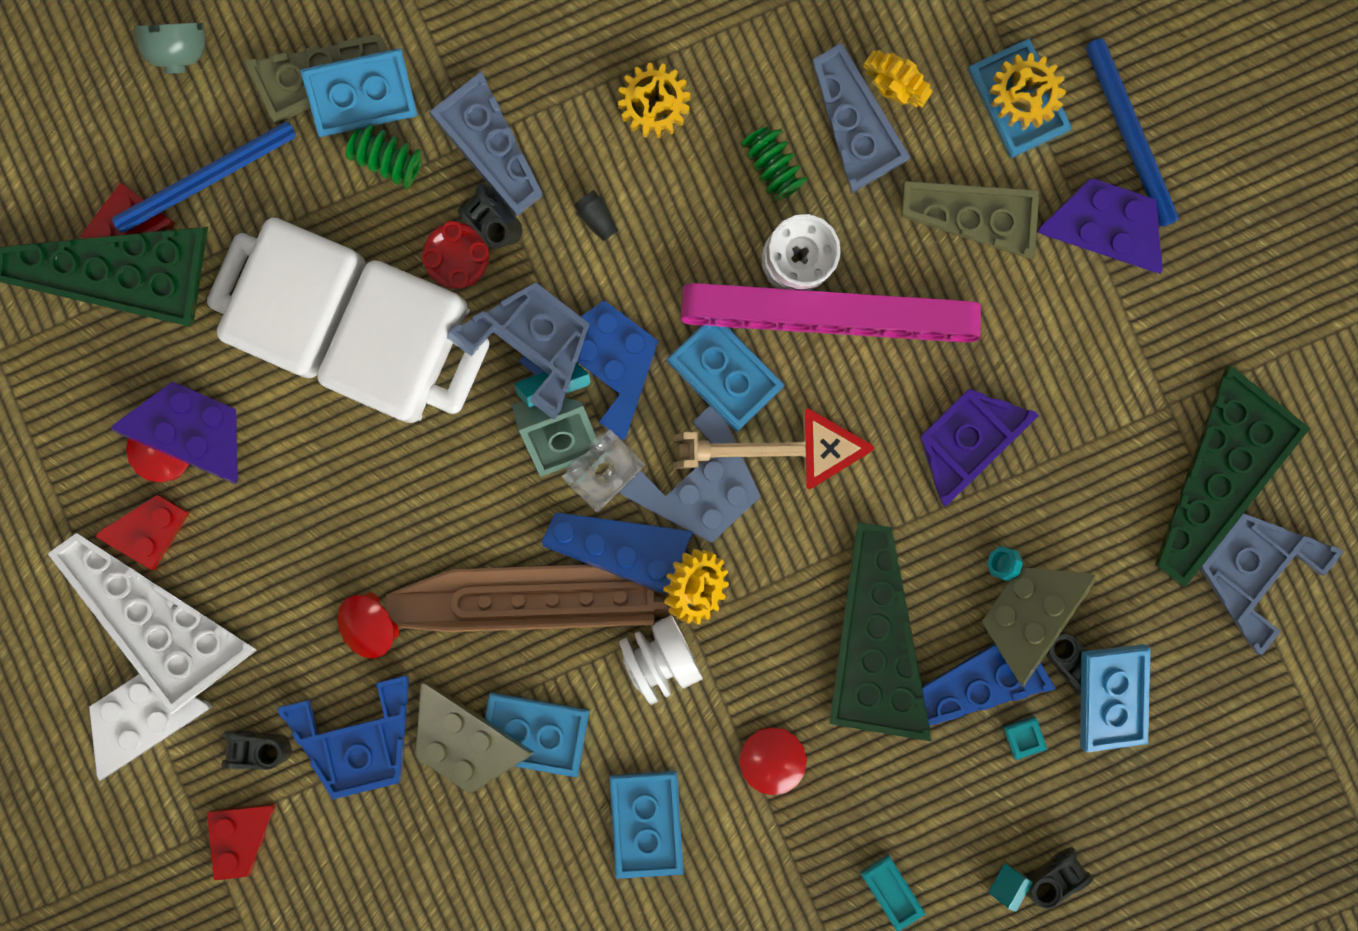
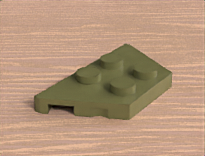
M1022 567L1020 575L1010 580L983 619L984 628L996 644L1000 654L1021 686L1024 687L1095 583L1096 576L1092 573Z
M430 682L422 684L415 757L469 794L476 792L490 781L532 756L534 751Z

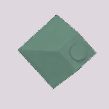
M564 398L561 411L555 420L536 406L528 407L524 401L512 405L518 430L540 477L603 453L581 401Z

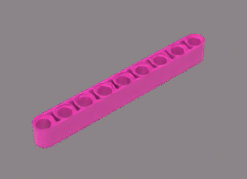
M699 283L686 284L682 287L681 321L690 325L948 342H975L980 340L981 305L971 301Z

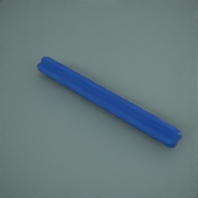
M1103 38L1096 39L1086 46V51L1148 197L1156 199L1159 225L1164 227L1173 224L1179 220L1178 213L1107 44Z
M289 122L282 123L114 216L112 221L120 233H125L296 137V132Z

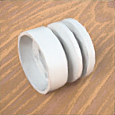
M810 214L794 215L782 221L765 242L761 254L762 269L768 281L777 289L811 291L821 285L837 268L841 255L840 241L833 227L822 218ZM801 252L804 258L794 263L791 258L794 254Z
M672 615L651 625L655 640L650 643L640 631L636 632L635 637L640 647L636 650L628 637L619 641L626 670L636 689L645 696L650 705L659 701L654 689L656 685H659L665 697L671 695L668 679L672 677L675 678L683 689L703 679L692 652Z

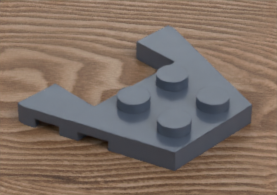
M534 283L501 301L500 305L489 311H483L475 315L469 322L461 326H455L449 331L447 338L471 357L492 333L506 341L549 375L534 393L530 402L555 420L561 411L562 403L590 324L539 284Z
M711 406L692 422L712 444L735 443L727 423ZM710 457L709 461H702L698 467L666 496L642 471L619 491L623 496L688 531H693L694 534L711 543L761 497L742 457Z
M1242 514L1201 566L1200 571L1251 649L1256 654L1263 655L1281 631L1254 611V607L1294 556L1317 574L1325 576L1342 555L1343 551L1255 517Z

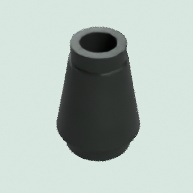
M595 190L573 204L577 210L575 215L600 237L602 242L619 231L603 195L599 196Z

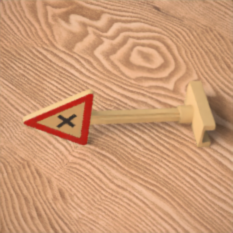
M805 409L803 411V442L710 444L709 440L698 441L697 432H683L673 435V442H683V444L679 445V457L683 458V460L673 462V469L698 467V461H709L710 457L802 456L804 457L805 488L810 490L872 452L874 446L816 412Z

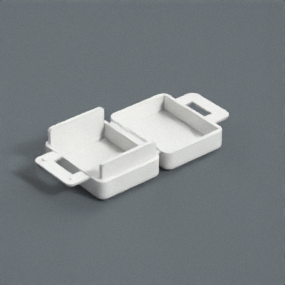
M269 218L266 220L258 238L246 233H239L234 237L207 297L208 306L212 310L223 314L217 327V336L222 342L304 378H313L317 375L318 381L322 386L407 423H413L417 420L421 421L426 403L450 414L458 413L463 407L489 348V340L487 338L472 357L464 352L448 390L435 385L452 345H456L447 338L448 333L455 326H461L465 315L469 313L466 301L452 291L381 261L373 260L366 264L364 258L354 250L279 218ZM247 256H249V258H248V260H247V262H246V265H245V267H244V269H243V271H242V273H241V276H240V278H239V280H238V282H237V285H236V287H235V289H234V291H233V294H232V296H230V293H231V291H232V289H233V287H234V284H235V282H236V280H237V278H238V276H239V273H240V271H241V269H242V267H243V264H244V262H245Z

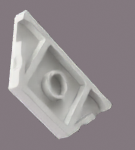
M138 674L91 705L89 708L96 773L99 781L213 708L211 703L195 697L174 714H170L142 676Z

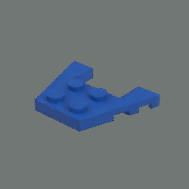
M604 300L581 316L590 325L577 363L619 393V396L599 423L624 441L646 381L658 340ZM525 356L519 360L520 364L535 375L544 372Z
M408 675L376 683L384 717L318 733L310 699L277 708L282 720L285 719L292 730V736L297 744L302 746L309 757L311 766L332 799L397 784L401 781L409 690Z

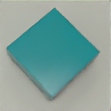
M1032 716L1002 727L1014 760L1048 750L1037 717Z
M1004 864L988 893L1007 908L1016 912L1033 882L1013 867Z

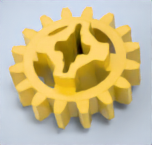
M873 50L864 62L863 68L866 70L865 73L873 78L871 83L887 99L890 98L901 105L910 103L916 108L917 106L922 108L933 92L929 88L931 85L923 81L924 75L918 71L917 65L909 59L901 58L895 53H887L885 55L880 50L877 52Z
M1029 53L1025 61H1023L1018 54L1013 58L1012 64L1005 61L1000 67L1002 72H996L993 80L997 84L992 85L989 93L997 95V98L992 101L991 106L1001 107L1002 110L998 114L999 119L1006 115L1010 117L1008 126L1012 127L1016 121H1020L1022 130H1026L1030 122L1033 123L1035 128H1039L1043 124V119L1049 122L1055 116L1053 111H1058L1063 104L1057 99L1062 98L1066 94V90L1058 88V85L1064 81V76H1054L1053 73L1058 67L1056 64L1049 68L1045 66L1047 57L1043 56L1039 62L1034 61V54ZM1013 75L1014 87L1006 91L1007 81ZM1024 87L1026 91L1032 90L1035 92L1031 96L1029 92L1023 93L1020 91ZM1049 92L1048 101L1045 107L1042 108L1043 101L1041 97Z
M648 63L646 72H642L637 66L634 79L627 75L624 77L628 88L619 87L618 90L619 95L625 98L618 101V108L626 110L622 114L623 122L632 120L631 131L634 132L641 127L643 129V137L647 138L650 131H655L657 139L661 138V130L666 129L670 135L673 134L672 124L676 123L682 126L684 119L680 114H689L690 107L683 103L690 100V92H682L687 87L686 80L677 82L678 71L674 69L670 74H667L665 64L663 63L659 70H654L652 63ZM652 80V82L647 84L646 86L640 87L641 84ZM665 84H668L673 89L676 98L667 93ZM658 89L659 101L656 102L650 112L649 100L653 99ZM632 103H635V106L641 107L643 118L634 111ZM665 114L669 115L661 121H656V119Z
M693 549L691 555L687 553L682 554V563L676 561L673 563L675 568L674 574L667 573L666 577L671 582L670 585L663 588V591L669 593L664 603L671 606L669 613L676 616V619L688 624L690 622L700 624L701 618L710 619L711 610L718 612L719 606L717 602L719 599L725 600L726 596L722 593V589L728 587L729 582L723 581V577L728 574V570L722 568L724 561L717 558L716 554L705 550Z

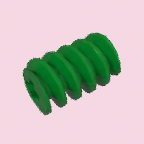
M369 124L365 130L358 128L349 139L345 153L346 158L350 161L356 159L357 164L362 167L368 165L369 170L373 173L380 171V175L385 179L392 177V181L396 185L404 183V188L407 190L413 184L421 167L422 150L418 148L410 155V143L406 142L399 149L397 148L399 138L396 136L392 137L388 143L385 142L387 134L385 130H381L376 137L373 136L375 129L373 124Z
M766 126L747 136L740 145L742 148H751L747 153L749 160L758 159L754 163L753 169L757 172L764 171L760 176V182L770 183L766 188L768 195L778 194L772 201V203H775L798 191L808 178L807 176L796 178L795 174L801 169V165H789V162L795 156L794 152L783 154L782 151L789 144L788 141H776L782 130L771 131L770 126Z

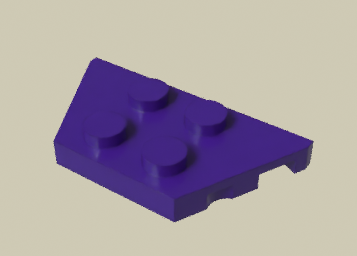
M1089 178L1077 189V192L1070 199H1067L1045 223H1042L1037 228V233L1080 248L1161 274L1163 270L1156 199Z
M171 382L116 422L112 427L113 432L233 484L238 482L236 409L175 382Z
M971 389L965 391L919 436L941 504L947 506L1039 415L1035 411L1011 405L1009 402L988 397Z

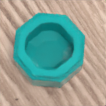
M1003 546L990 552L987 562L991 576L1010 581L1020 575L1023 565L1018 551Z

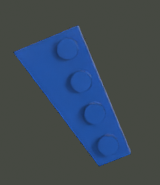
M555 512L542 540V545L668 595L667 592L663 591V588L670 585L671 582L666 577L667 573L674 574L675 568L673 563L675 561L678 563L682 562V554L688 548L693 531Z
M995 643L922 685L930 726L962 717L964 714L995 707V705L1012 700L1027 698L1029 695L1056 689L1041 663L1024 687L1021 686Z

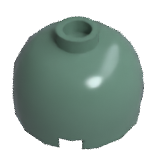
M204 23L134 26L135 40L140 54L151 65L164 67L165 74L186 73L185 66L196 63L202 57L205 50L206 36Z

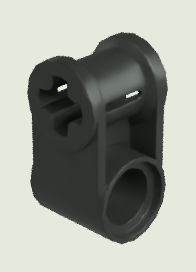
M479 184L476 187L474 196L466 204L462 203L458 207V213L461 218L476 231L489 247L499 248L513 245L522 237L523 229L519 219L504 205L498 194L485 184ZM500 224L505 229L504 239L499 234Z
M1061 632L1045 656L1056 667L1063 679L1081 695L1082 652L1086 650L1073 636ZM1064 639L1066 650L1063 654L1056 656L1054 646L1057 641Z
M246 730L225 731L224 738L227 739L226 759L222 760V767L229 769H273L289 759L292 752L291 743L285 736L279 734L255 733ZM268 744L276 748L278 753L276 760L268 757L266 753Z
M1073 847L1066 848L1055 854L1047 863L1027 876L1033 883L1026 895L1039 907L1051 909L1072 894L1087 887L1092 882L1093 876L1090 872H1085L1077 860L1076 850ZM1048 882L1049 890L1046 895L1037 897L1036 890L1038 886Z

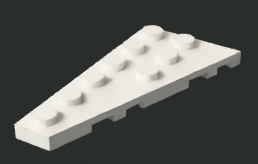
M77 533L48 553L170 714H174L257 651Z

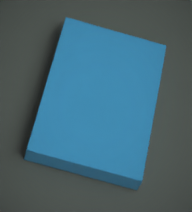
M1030 38L981 60L967 69L1009 159L1065 134L1072 129L1063 107L1058 111H1053L1055 116L1049 122L1043 119V124L1039 128H1035L1033 123L1030 122L1026 130H1022L1020 121H1016L1012 127L1008 126L1010 117L1006 115L999 119L998 114L1002 110L1001 107L991 106L992 101L997 98V95L989 93L992 85L997 84L993 77L996 72H1002L1000 67L1005 61L1012 64L1013 58L1018 54L1025 61L1029 53L1034 54V61H1040ZM1013 75L1007 81L1006 91L1014 87ZM1023 87L1020 92H1029V94L1032 96L1035 91H1026ZM1049 92L1041 97L1043 101L1042 108L1045 107L1048 101Z
M401 48L300 70L318 137L365 128L369 124L378 125L418 116Z
M701 326L666 360L736 433L785 386L728 327Z
M1141 644L1082 652L1080 748L1084 752L1148 744L1150 647Z
M495 692L489 693L485 719L534 751L532 756L523 760L515 767L578 777L590 709Z
M677 771L610 775L616 879L683 875Z

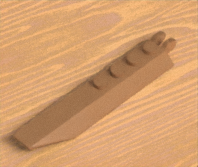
M591 565L451 569L386 594L385 609L391 620L399 628L442 632L654 625L655 615L659 617L672 615L669 613L671 606L666 605L664 601L654 602V596L667 598L669 593L668 595L662 594Z

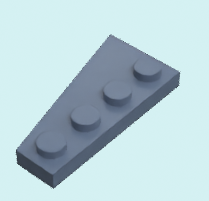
M840 43L813 59L814 73L852 194L907 162L910 156L843 44Z
M482 71L430 111V116L516 217L542 197V191L524 155H522L515 137L487 85Z

